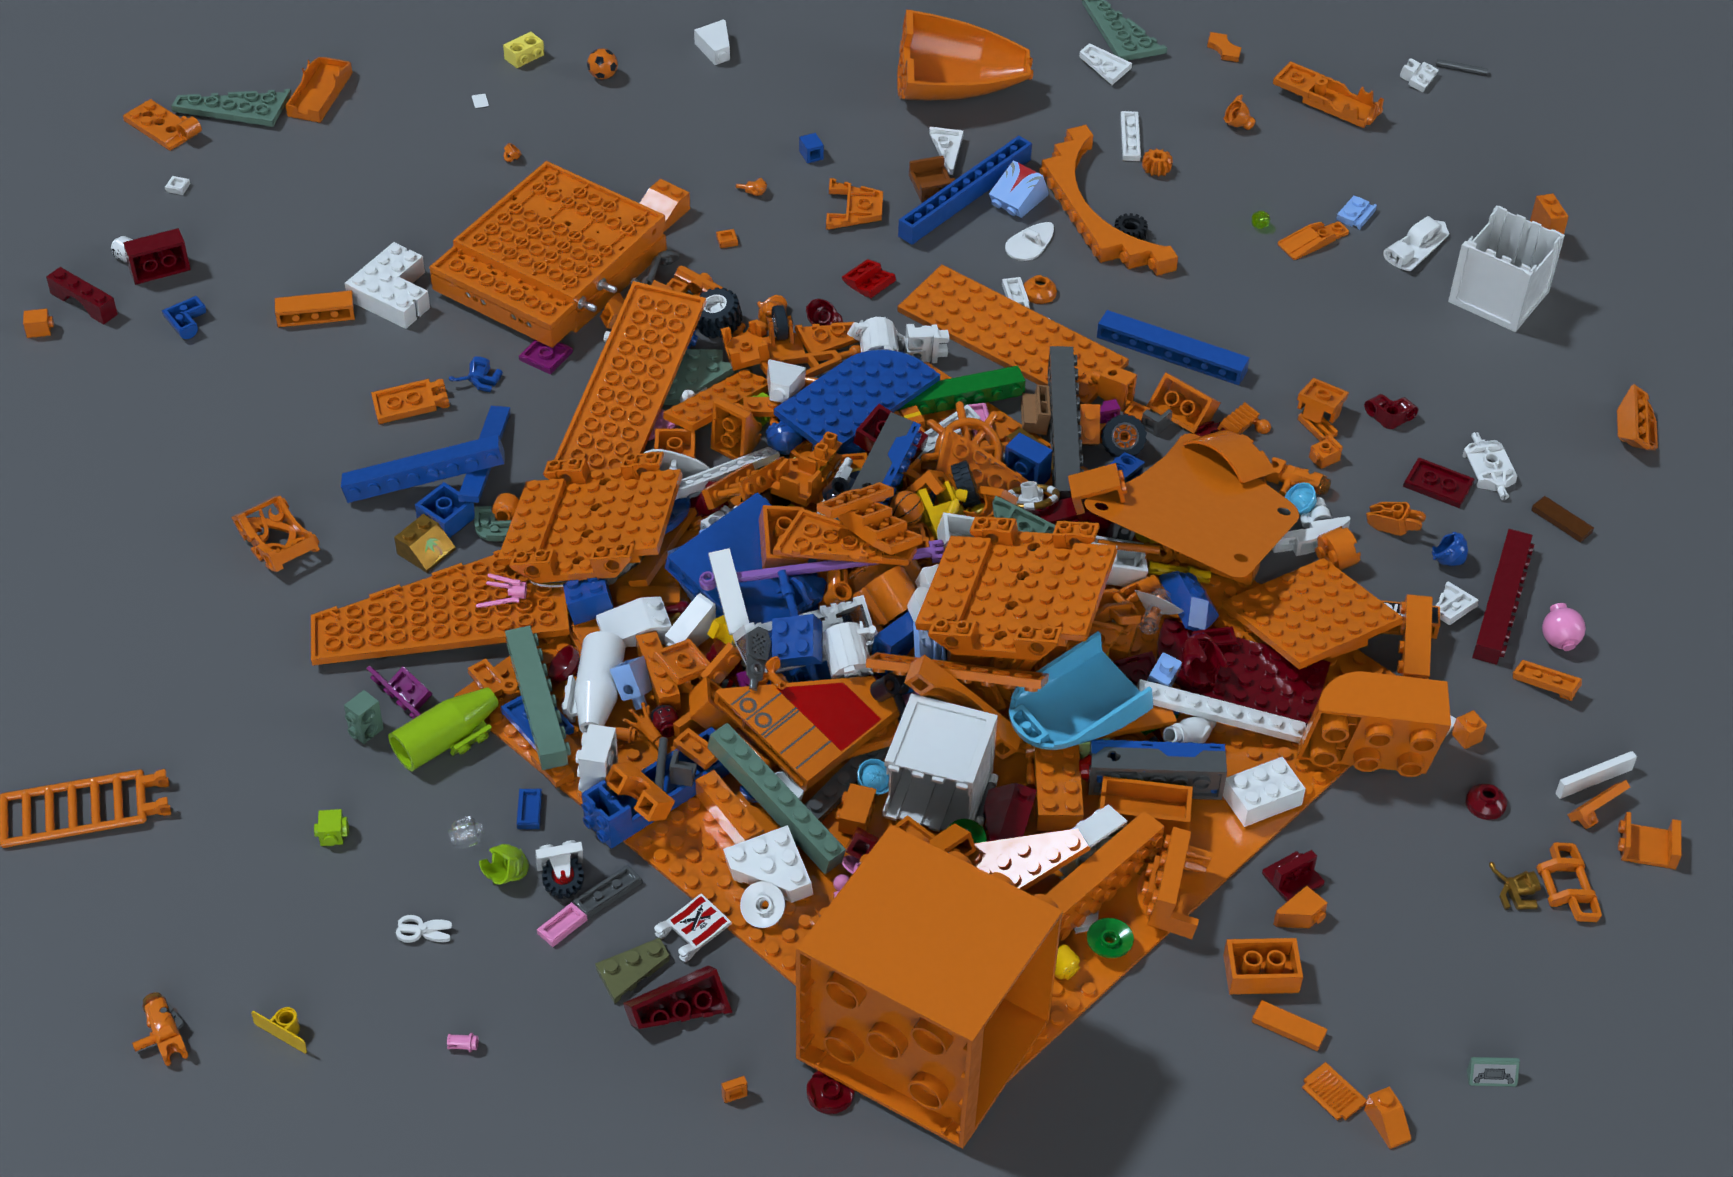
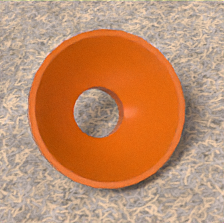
M1036 275L1024 283L1028 300L1032 303L1046 304L1053 301L1056 297V285L1047 277ZM1035 282H1042V283H1045V284H1044V285H1038V284H1036Z

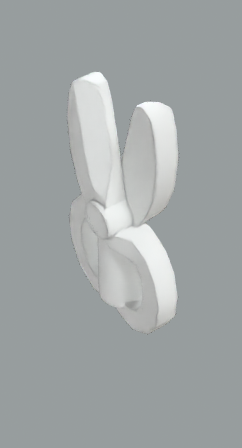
M406 915L398 920V928L395 933L398 940L406 943L415 942L421 936L433 942L450 941V935L437 930L452 928V923L447 920H430L423 923L422 919L418 916ZM407 922H415V923H417L418 925H416V924H405V923H407ZM402 933H410V934H414V935H412V936H406V935H403Z

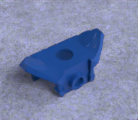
M803 575L789 579L790 584L793 585L794 589L798 590L803 598V602L797 605L799 613H807L813 608V605L815 606L822 601L827 584L824 578L814 575ZM781 583L778 584L779 588L775 590L776 594L781 593Z

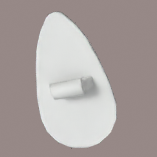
M1051 222L1039 223L1015 234L1006 242L1005 251L1007 255L1018 261H1029L1039 257L1053 237L1054 225Z
M652 449L644 452H663L664 457L659 469L661 471L681 469L682 479L710 469L709 466L695 458L673 451Z

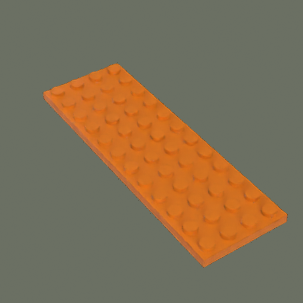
M940 265L897 306V312L924 326L937 324L938 330H948L949 339L1005 368L1018 365L1023 377L1038 385L1048 386L1047 373L1050 346L1073 347L1074 355H1077V366H1074V368L1078 369V380H1075V382L1079 383V394H1076V396L1080 397V404H1091L1098 397L1099 384L1091 380L1095 370L1103 373L1111 365L1125 369L1129 364L1128 358L944 265Z
M636 281L632 282L554 460L586 458L590 471L596 469L604 470L620 468L624 455L631 453L641 454L644 452L704 310L706 298Z

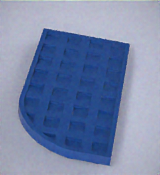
M892 350L861 352L849 357L774 408L773 415L813 445L819 443L826 432L837 434V441L842 443L837 450L839 452L854 441L857 428L878 404L894 413L940 380V374L918 358L906 353Z

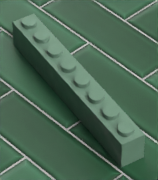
M531 626L506 630L507 648L541 769L546 770L568 765L567 756L571 755L568 742L564 743V739H566L564 726H559V723H562L559 710L555 711L554 709L557 707L554 694L550 695V692H552L550 679L545 678L548 676L546 664H541V661H543L542 650L536 647L539 646L537 633H532Z
M728 723L710 734L707 748L780 827L788 825L794 842L824 874H827L842 863L846 851L843 845Z

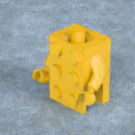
M949 481L943 484L946 490L937 495L939 505L933 506L926 488L917 492L924 505V512L920 521L931 530L934 540H938L937 528L943 512L964 515L962 512L963 507L959 501H966L968 491L963 489L955 491L954 487L950 486Z

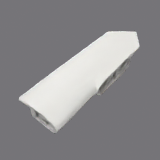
M1430 216L1425 217L1411 227L1406 237L1386 248L1383 252L1384 258L1402 270L1412 271L1450 235L1445 222L1434 220Z

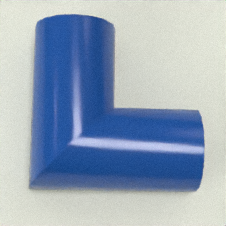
M194 296L162 310V313L181 338L191 339L198 331L197 324L193 318L205 314L206 307L197 296Z

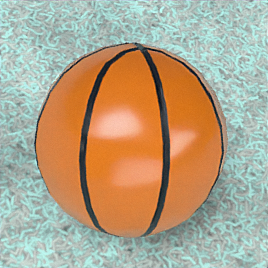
M900 491L894 494L888 503V506L892 507V516L907 521V526L918 523L922 518L924 512L923 501L912 491Z

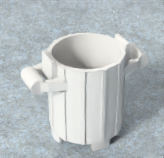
M873 317L864 322L863 320L859 323L854 322L847 332L850 337L860 342L861 352L871 350L899 352L903 350L905 345V336L898 333L893 321L886 317Z
M860 621V624L857 622H846L831 626L823 632V654L826 655L832 679L873 675L872 668H866V659L870 657L866 642L874 639V636L878 634L875 626L871 625L865 628L862 621Z

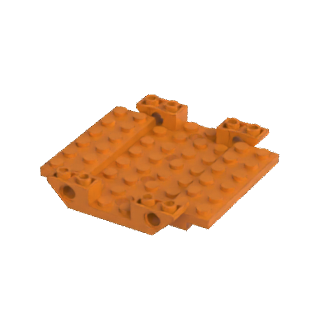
M663 452L624 455L620 468L604 470L596 469L590 471L586 458L547 461L543 475L549 480H531L525 483L497 558L499 566L509 565L512 570L535 583L587 580V578L595 577L597 579L616 578L628 563H641L642 556L659 555L683 476L681 469L658 471L664 457Z
M975 516L970 528V534L974 537L950 536L916 619V630H928V635L931 639L953 654L1040 660L1055 647L1066 646L1068 640L1087 642L1117 554L1116 545L1091 544L1095 541L1100 527L1099 523L1057 521L1053 533L1018 531L1015 518Z

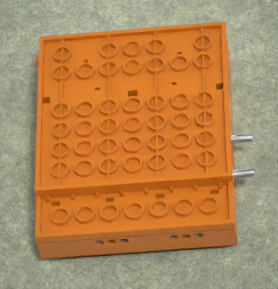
M545 161L453 240L454 246L429 266L432 290L553 348L570 331L577 333L606 306L607 302L616 293L623 291L633 278H637L648 268L658 253L667 250L666 235L663 234V228L666 227L665 215Z

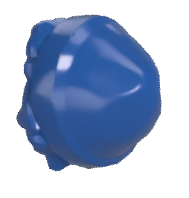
M783 421L772 423V425L768 426L765 433L768 446L778 451L779 454H790V451L801 444L803 436Z
M1452 532L1453 534L1445 535L1440 544L1432 548L1433 560H1437L1441 565L1447 566L1464 564L1468 555V546L1463 534Z

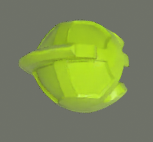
M501 844L490 848L492 863L488 859L479 861L483 874L499 885L509 881L520 880L525 877L529 870V862L521 848L518 849L509 844Z

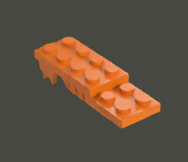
M1291 61L1273 79L1274 85L1303 96V103L1362 128L1373 123L1383 111L1384 99L1380 97L1378 102H1374L1373 91L1368 93L1364 90V87H1361L1358 95L1351 93L1345 84Z

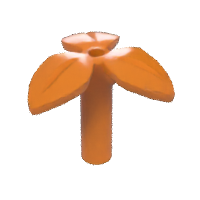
M774 656L766 662L765 668L768 672L763 674V679L758 682V685H766L770 680L771 684H775L779 689H785L786 683H788L787 678L782 673H775L781 665L778 656Z

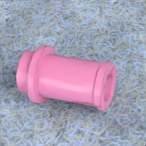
M473 1033L469 1035L448 1034L447 1049H464L469 1052L477 1050L478 1035Z

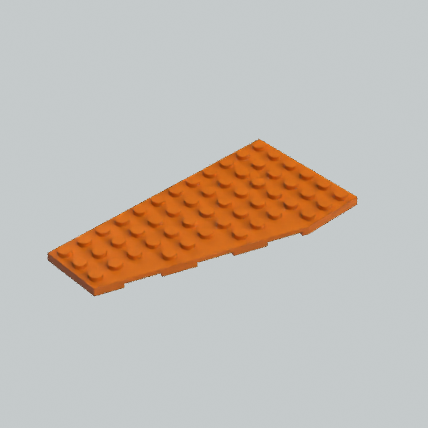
M500 550L493 552L492 556L466 565L462 563L433 572L431 577L402 587L398 584L369 595V598L341 608L335 606L312 614V666L507 643L506 630L531 626L532 633H537L538 639L570 635L564 587L534 585L530 582V579L512 570L509 565L499 566L497 558ZM489 573L520 580V582H527L526 598L520 599L519 603L511 602L488 607H476V604L512 598V596H508V588L494 587L486 584L487 581L506 583L489 578Z

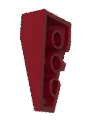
M1012 783L988 790L983 806V812L986 815L985 827L988 830V841L1024 836L1036 796V789L1019 783Z

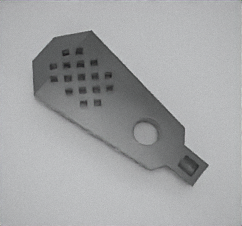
M759 626L746 634V675L750 679L749 689L757 691L758 682L763 679L765 664L768 661L771 647L768 630Z

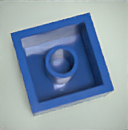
M1018 433L1006 445L1004 464L1021 474L1028 481L1045 484L1050 479L1053 450L1022 433Z
M443 482L415 504L416 516L418 518L425 514L438 522L447 536L451 538L474 519V503L459 501V491Z
M595 577L587 578V580H570L567 583H563L566 604L574 625L596 619V615L614 608L606 578L597 579Z
M814 614L772 619V657L778 656L780 658L781 668L823 663V622Z

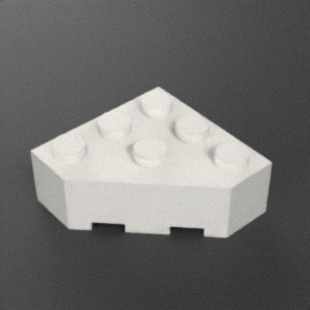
M788 825L723 849L726 863L734 881L744 882L749 885L760 881L773 883L782 891L785 900L791 903L814 895L811 880Z

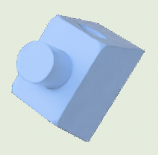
M1162 653L1147 681L1158 682L1161 685L1172 687L1180 673L1182 662L1166 653Z
M644 656L624 661L611 668L610 672L621 700L632 699L635 710L642 709V702H645L646 707L647 703L644 694L650 692L652 686Z

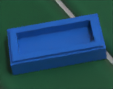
M519 789L517 829H540L542 789Z

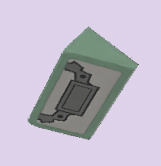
M1471 1057L1467 1068L1469 1085L1515 1087L1518 1083L1519 1058Z

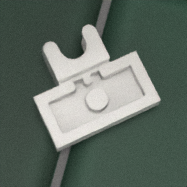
M1410 58L1407 65L1403 66L1400 77L1409 82L1408 85L1424 92L1437 75L1439 69L1425 62L1421 65V63Z

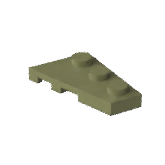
M657 938L595 963V966L614 1004L621 1000L623 994L628 990L631 992L637 987L638 982L645 977L651 976L666 964L670 957L661 939Z

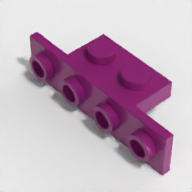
M370 665L366 668L373 674L370 678L379 686L383 684L385 686L384 692L391 698L396 696L398 698L396 703L405 711L407 709L411 711L409 715L413 719L422 714L419 708L433 693L404 666L389 682Z

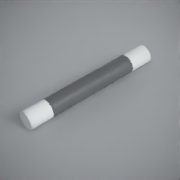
M994 773L990 775L975 820L982 827L986 819L983 806L988 790L996 787L999 778Z

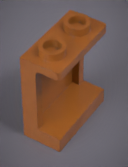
M944 156L909 162V177L921 202H925L955 180V178H950L944 166Z

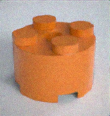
M1342 526L1317 537L1318 547L1315 548V552L1319 559L1325 558L1341 571L1359 563L1361 554L1360 552L1356 553L1354 546L1357 541L1347 527L1342 529Z

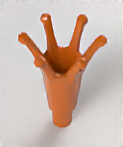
M642 702L641 706L644 715L640 714L638 716L633 709L629 710L637 719V723L625 718L622 721L639 729L658 748L659 739L662 735L653 725L650 717V705L645 707V702Z

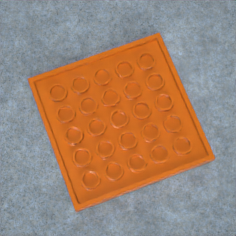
M1325 558L1223 600V608L1299 670L1403 624V617Z

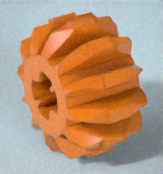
M1156 148L1155 150L1149 149L1148 152H1145L1142 160L1145 173H1151V176H1166V173H1169L1172 169L1173 159L1168 151L1164 152V149L1158 150Z

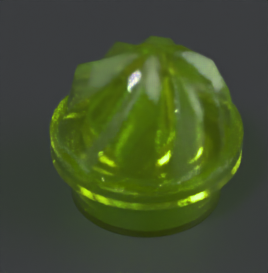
M1264 211L1255 212L1252 215V225L1258 229L1267 227L1270 223L1269 214Z

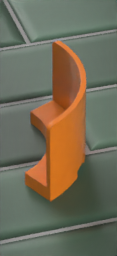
M1223 430L1183 442V445L1202 444L1217 451L1233 468L1240 483L1275 473L1264 451H1259L1253 444L1254 441L1243 434L1239 435L1230 430Z

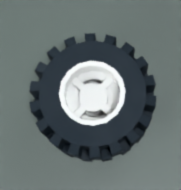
M719 287L700 293V297L706 298V305L696 326L701 334L704 333L706 337L722 338V328L730 327L731 332L736 331L737 326H740L743 320L737 295L733 294L731 290L727 291V288L719 289Z

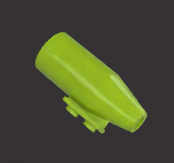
M486 687L442 701L389 733V742L395 755L406 769L414 771L448 749H451L450 754L452 756L457 753L460 755L466 753L471 749L470 745L475 742L480 744L489 737L488 734L492 726L490 724L487 725L484 720L498 707L497 697L490 688Z

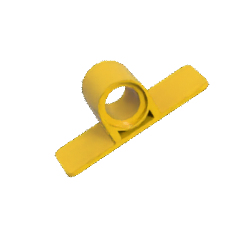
M281 1008L270 1020L255 1011L251 1012L255 1025L299 1051L307 1053L305 1041L297 1036L300 1031L297 1013L293 1008Z

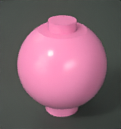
M1565 603L1552 605L1550 613L1546 615L1542 624V632L1546 641L1551 646L1563 649L1564 651L1574 649L1582 641L1586 630L1583 617L1576 610L1567 608Z

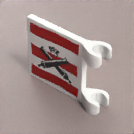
M700 894L669 919L658 923L654 930L656 931V937L662 940L673 929L688 943L678 950L680 960L686 963L699 949L729 927L732 922L703 894Z

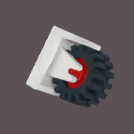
M570 840L563 842L560 846L553 847V845L548 844L535 850L537 871H543L542 883L545 886V890L551 892V896L555 897L557 895L560 899L563 896L570 898L571 894H577V890L581 889L584 880V871L581 865L583 863L582 843Z

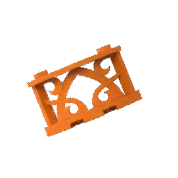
M281 495L274 496L231 517L244 541L247 540L252 544L251 551L259 561L265 560V566L271 571L278 572L284 569L282 564L309 551L317 552L320 550L317 536L304 529L289 511L287 501ZM274 504L279 513L277 515L272 514L270 508L268 511L269 519L265 518L262 508ZM259 510L260 517H246ZM261 527H263V528H264V534H263V535H257V532H261V533H262ZM268 528L289 533L287 543L285 545L279 543L265 544L269 538Z

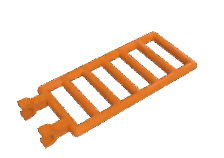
M139 769L0 794V847L7 848L143 824L147 821V816L171 815V807L168 805L167 797L159 798L156 802L146 803L145 788L154 786L161 788L169 787L166 769L158 770L154 774L144 775V771ZM136 779L137 816L124 818L122 781ZM113 783L114 820L101 822L99 785ZM90 787L92 824L78 826L77 789ZM67 791L69 828L55 830L54 793ZM45 795V832L32 834L31 797ZM22 799V836L9 838L8 801Z

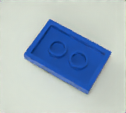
M519 696L502 705L501 713L536 750L522 696ZM560 712L562 723H559V726H564L565 733L568 735L574 733V726Z

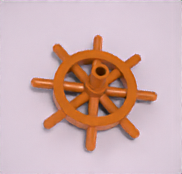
M958 401L956 403L958 419L947 426L953 431L961 429L962 436L969 440L970 443L987 453H992L993 457L1002 462L1003 451H1005L1008 443L1002 444L998 434L991 427L998 413L992 411L985 422L976 418H966L964 404ZM929 419L927 425L936 431L939 436L936 440L935 452L921 455L920 459L923 462L938 460L945 432L944 427L935 420ZM969 428L978 431L972 441ZM985 437L989 445L979 446L980 442Z

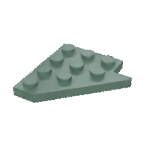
M687 349L663 405H678L680 397L685 390H692L696 394L705 387L708 389L739 370L733 371L730 362H723V350Z

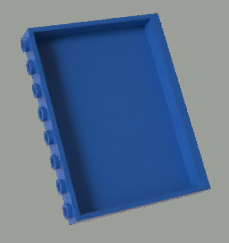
M758 492L667 556L665 569L694 597L701 593L714 602L717 618L724 615L717 586L710 591L703 590L700 587L699 578L706 571L713 573L708 554L730 548L736 572L762 569L759 517L762 506L771 504ZM809 558L808 563L817 561L816 559ZM816 572V573L801 574V575H793V576H788V577H789V579H791L792 577H795V576H803V575H808V576L814 575V576H817V572ZM779 577L739 583L749 623L754 622V624L761 622L763 624L771 622L774 618L791 617L786 599L782 597V593H775V590L779 588ZM795 588L794 599L796 605H799L803 602V598ZM818 604L813 605V608L808 612L818 610ZM849 614L841 616L843 623L853 622ZM772 633L769 634L771 639L770 652L772 651Z

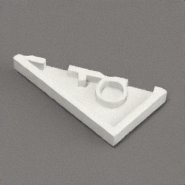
M930 127L929 134L939 155L945 158L944 166L948 175H953L963 139V131Z

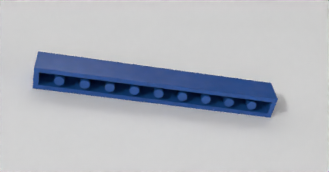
M1017 136L900 218L898 237L911 245L993 188L1013 160L1022 165L1031 161L1032 143L1021 136Z

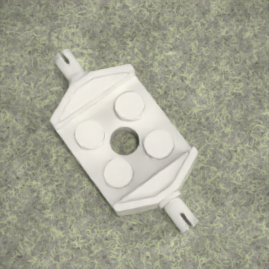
M1474 432L1471 435L1474 443H1469L1464 448L1463 458H1468L1478 479L1477 488L1497 491L1501 500H1506L1509 498L1506 488L1516 483L1517 474L1500 442L1497 440H1482L1480 434Z

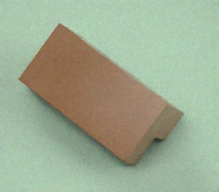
M1037 385L1035 394L1022 393V429L1028 433L1047 435L1051 417L1049 386Z

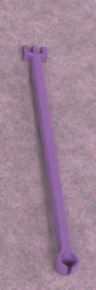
M943 540L929 541V547L917 549V553L912 560L931 558L932 563H939L945 551ZM827 560L736 572L740 583L778 578L777 572L780 570H786L787 576L877 565V563ZM706 571L700 575L699 582L703 590L710 591L716 587L712 572Z

